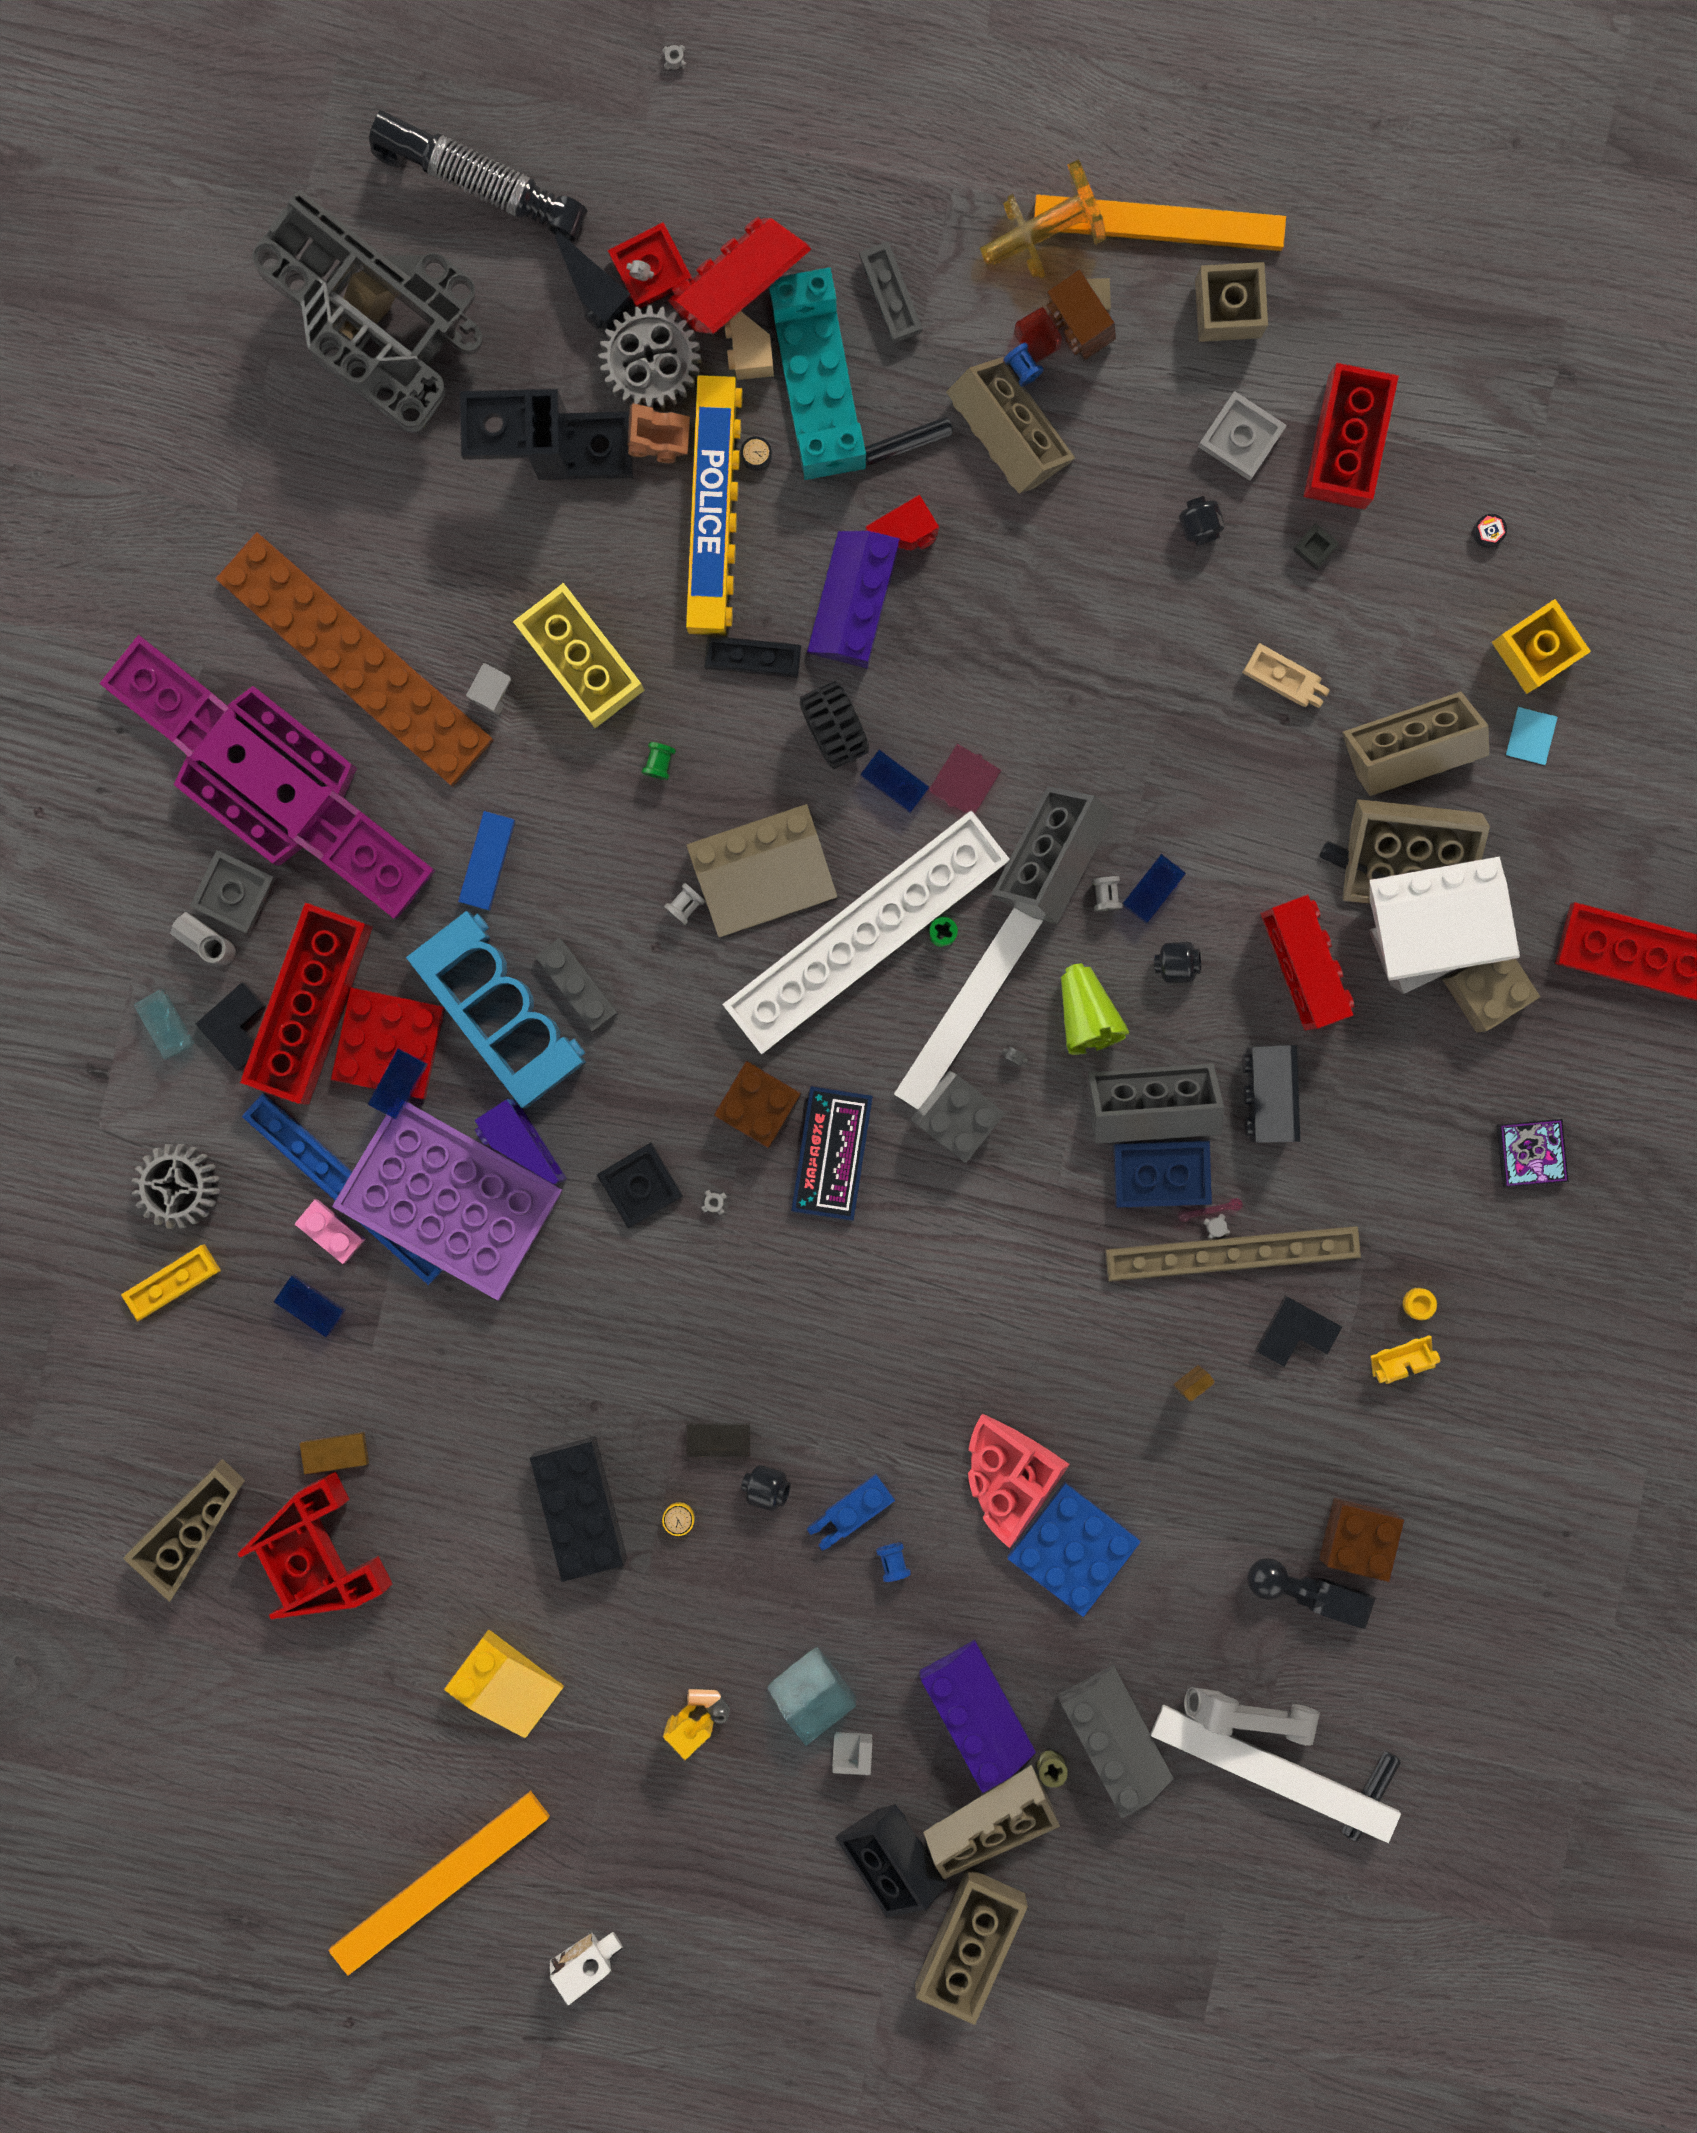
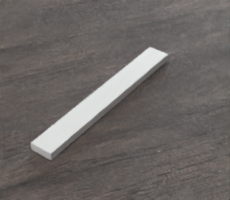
M1015 908L1012 910L894 1095L916 1109L921 1107L940 1082L1042 924V920L1032 918Z
M1162 1705L1150 1733L1156 1739L1384 1842L1389 1843L1401 1813L1397 1809L1237 1737L1211 1732L1192 1717L1166 1705Z

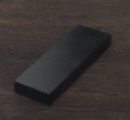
M708 635L704 667L705 669L798 678L801 645Z

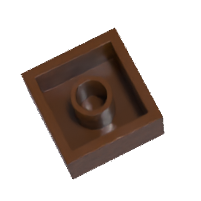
M1080 269L1047 292L1049 303L1046 305L1049 310L1048 315L1057 329L1063 327L1065 330L1063 331L1066 337L1065 342L1074 356L1079 353L1085 361L1116 339L1114 321Z
M746 1061L714 1116L769 1148L802 1093Z
M1334 1498L1319 1559L1330 1568L1390 1582L1404 1519L1394 1512Z

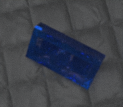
M880 749L860 774V777L910 814L930 788Z
M1159 855L1124 900L1122 906L1147 924L1186 873L1164 855Z
M398 1048L367 1105L398 1120L428 1063Z
M295 1275L289 1278L274 1300V1303L324 1337L330 1335L346 1309Z

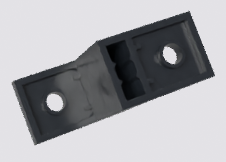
M558 389L460 391L461 456L463 460L528 458L539 480L633 478V456L628 454L629 446L627 445L630 412L567 413ZM492 417H498L503 420L502 428L497 432H489L485 428L486 422ZM598 438H604L609 442L608 449L603 453H597L592 450V444Z

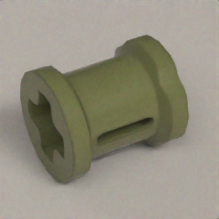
M1046 1750L1040 1754L1037 1760V1770L1042 1783L1051 1788L1063 1785L1067 1779L1068 1772L1062 1755L1054 1750ZM1054 1764L1056 1772L1050 1773L1048 1765Z

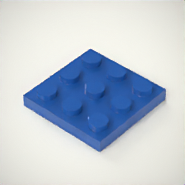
M1064 1482L1007 1558L1084 1617L1141 1541Z

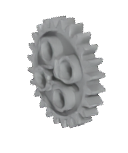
M648 305L646 314H642L639 307H635L634 317H631L626 311L623 312L625 322L621 323L614 319L613 323L616 330H605L606 337L610 341L600 342L601 348L606 351L598 354L600 362L605 363L600 367L602 375H608L605 379L606 386L615 385L612 390L615 397L624 393L623 402L625 405L632 399H634V404L642 405L644 402L647 404V407L653 408L654 403L658 402L662 410L665 409V400L667 399L676 405L675 395L678 393L686 398L687 393L684 386L694 387L695 383L691 376L700 375L699 368L694 365L701 363V355L695 353L700 350L699 342H691L695 338L694 330L686 331L688 327L686 320H682L677 324L676 312H673L667 318L664 307L660 308L658 314L653 313L651 305ZM664 334L669 337V340L664 344H656L654 342L658 335ZM630 342L639 345L633 352L623 350L624 346ZM673 350L677 351L676 354H671ZM652 354L654 361L648 363L646 356ZM626 362L630 363L627 367L623 366ZM672 364L677 367V370L671 375L661 372L666 365ZM635 373H645L647 375L646 379L640 383L633 382L631 378Z

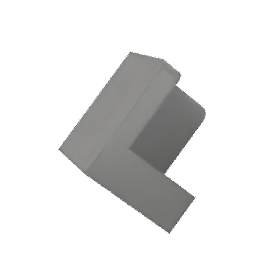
M483 663L466 697L476 705L499 716L504 707L501 699L511 682V678L503 672Z
M836 1732L834 1734L832 1773L871 1775L872 1734Z

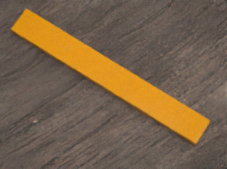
M1036 194L1033 230L1282 251L1284 247L1286 216Z
M529 1791L337 1941L328 1951L347 1976L547 1821L550 1815L535 1795Z

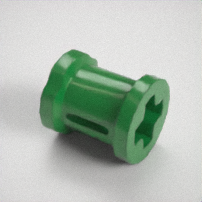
M649 742L648 748L650 753L645 768H642L641 773L652 778L669 780L667 770L671 756L675 755L676 749L664 744Z
M948 917L935 919L929 928L930 941L938 947L951 945L958 934L956 923ZM945 924L949 927L948 933L951 937H944L940 940L937 938L938 931L935 927L942 928Z

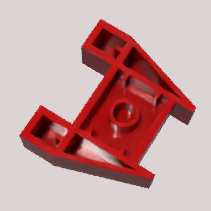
M336 1471L297 1492L238 1553L239 1558L254 1550L256 1551L282 1605L269 1614L270 1619L355 1608L383 1594L393 1584L379 1556L349 1571H346L319 1518L350 1500Z

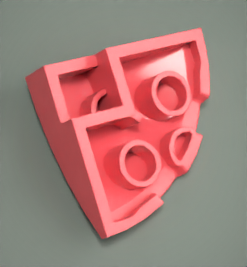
M982 1414L974 1428L969 1445V1451L972 1453L971 1470L968 1473L972 1496L978 1498L980 1506L984 1511V1521L991 1531L1006 1546L1011 1548L1039 1511L1070 1464L1017 1430Z

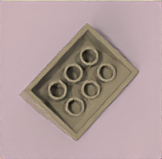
M1357 799L1350 828L1349 861L1345 871L1343 901L1370 904V880L1376 879L1372 877L1374 870L1389 877L1397 874L1482 860L1490 829L1487 820L1482 813ZM1358 863L1367 866V874L1357 870Z
M807 804L687 844L698 881L719 938L838 898Z

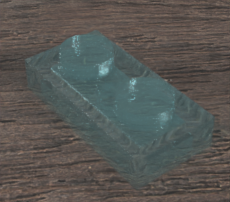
M160 989L133 1004L165 1060L195 1045L164 989Z

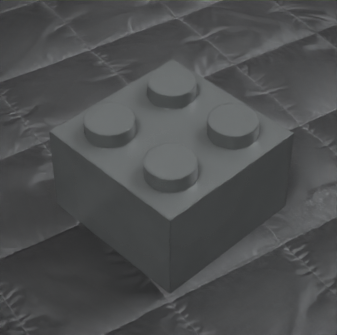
M948 1071L910 1120L957 1158L967 1163L1005 1113L957 1074Z

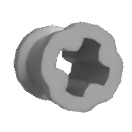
M1119 876L1101 877L1091 880L1096 890L1097 905L1094 906V911H1110L1123 908L1118 898L1117 883L1120 882Z
M684 883L682 885L683 890L671 903H666L664 907L686 925L689 915L699 904L703 905L706 901Z

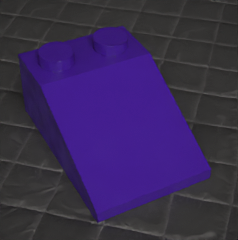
M515 1099L503 1101L474 1120L478 1125L475 1132L484 1145L489 1143L493 1149L552 1184L561 1183L567 1179L528 1116Z

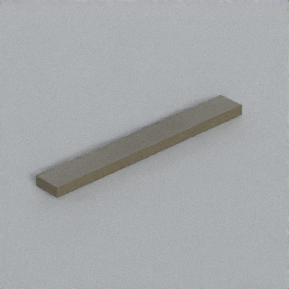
M1358 1226L1105 1249L1109 1282L1361 1258Z

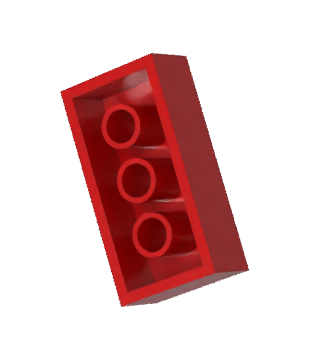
M1341 363L1335 364L1327 379L1303 497L1363 510L1373 501L1399 375Z
M1305 895L1260 913L1304 1031L1318 1029L1353 1016L1351 1008H1354V1001L1350 992L1344 990L1340 978H1343V972L1339 962L1333 960L1330 954L1331 940L1327 931L1321 930L1317 919L1320 918V911L1315 900L1310 901L1309 895Z

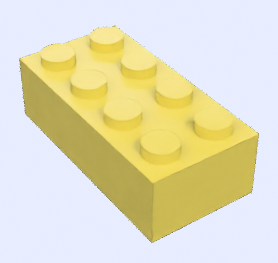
M564 583L513 621L594 728H597L645 691L641 682Z

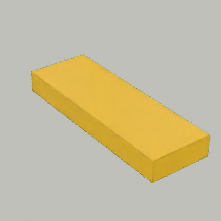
M203 1244L124 1292L121 1296L135 1319L141 1321L221 1270L206 1245Z

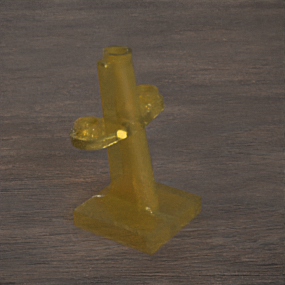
M1079 159L1067 164L1071 187L1075 195L1033 219L1025 222L1014 194L1007 196L1008 200L1003 202L1009 221L1016 219L1018 227L980 247L986 266L989 264L995 265L1028 248L1031 258L1026 260L1031 276L1032 278L1039 276L1041 279L1046 275L1035 249V244L1078 223L1087 224L1094 244L1106 240L1103 217Z

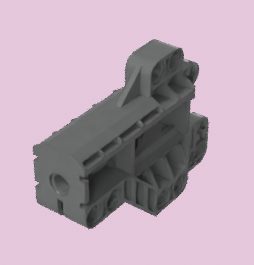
M302 190L293 194L288 201V205L282 209L269 227L267 234H264L252 252L253 263L263 280L302 310L307 347L314 361L409 433L420 432L445 398L442 378L428 366L436 357L444 342H448L464 355L475 354L482 346L481 330L476 323L465 315L475 299V285L469 276L439 253L383 256ZM308 239H312L313 241L305 249L300 260H298L296 256L302 251ZM268 259L277 260V263L274 267H263L265 261H267ZM337 259L340 263L331 272L327 281L323 280L322 278L329 272ZM431 263H438L443 267L444 272L440 277L432 278L426 274V267ZM359 269L431 325L412 352L340 296L349 284L352 276ZM295 280H303L305 282L303 287L298 290L291 289V283ZM457 284H464L469 288L470 294L465 299H458L452 294L453 287ZM461 319L465 322L459 325L460 330L467 335L473 332L474 340L476 341L474 344L471 342L466 343V345L462 344V335L455 330ZM348 322L359 330L350 342L341 335ZM455 331V336H454V338H453V340H452V339L450 338V336H451V335L453 334V332ZM371 341L383 349L376 358H370L364 353ZM330 350H338L334 356H326ZM355 371H366L362 377H352ZM434 384L437 388L436 394L430 391L425 397L424 386L426 385L430 388ZM387 388L392 390V398L387 401L379 400L377 394L381 389ZM423 398H424V401L427 402V403L425 404L426 408H425L424 405L421 403V401H422ZM408 409H415L420 413V416L416 421L409 422L403 418L404 412Z

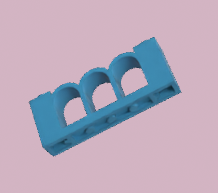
M466 911L406 958L520 1107L528 1108L585 1064L586 1061L582 1057L585 1051L575 1039L569 1041L567 1037L560 1038V1030L556 1022L549 1016L532 1012L534 999L530 989L522 981L506 977L507 962L503 954L496 947L485 943L491 939L486 933L489 926L479 914L473 916L472 913ZM477 950H487L496 961L495 974L488 983L461 1003L441 976L471 953ZM503 985H514L520 990L523 997L521 1012L488 1038L468 1011L497 988ZM530 1020H541L550 1032L548 1047L515 1073L496 1049L495 1045Z

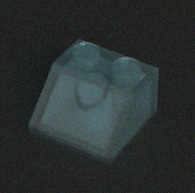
M817 1646L767 1686L786 1722L805 1746L856 1707V1695Z

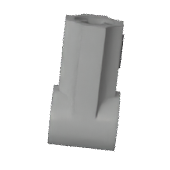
M184 912L171 926L170 934L199 954L204 961L218 966H225L233 961L236 955L234 944L188 912ZM220 942L222 952L218 957L214 958L212 948Z

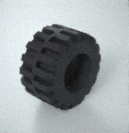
M834 680L800 697V708L821 754L830 767L835 770L869 753V743L864 729L846 692L839 683Z

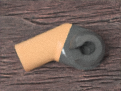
M688 1689V1705L704 1706L712 1720L717 1724H723L728 1720L730 1713L729 1705L718 1691Z

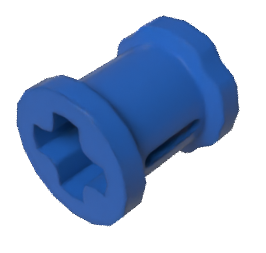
M1027 343L1017 346L1003 359L1006 365H1011L1019 377L1018 383L1021 387L1033 382L1044 371L1042 365H1037L1028 352L1029 346Z
M902 1542L892 1543L876 1549L877 1555L881 1557L885 1572L883 1575L884 1582L900 1580L911 1575L910 1569L906 1568Z

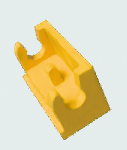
M687 1705L676 1716L672 1715L667 1721L663 1738L684 1760L711 1736L714 1724L708 1712L702 1715L698 1721L689 1718V1713L696 1708L693 1705Z

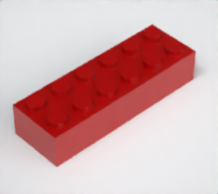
M306 902L304 903L240 1083L298 1104H310L350 988L354 982L372 932V926Z

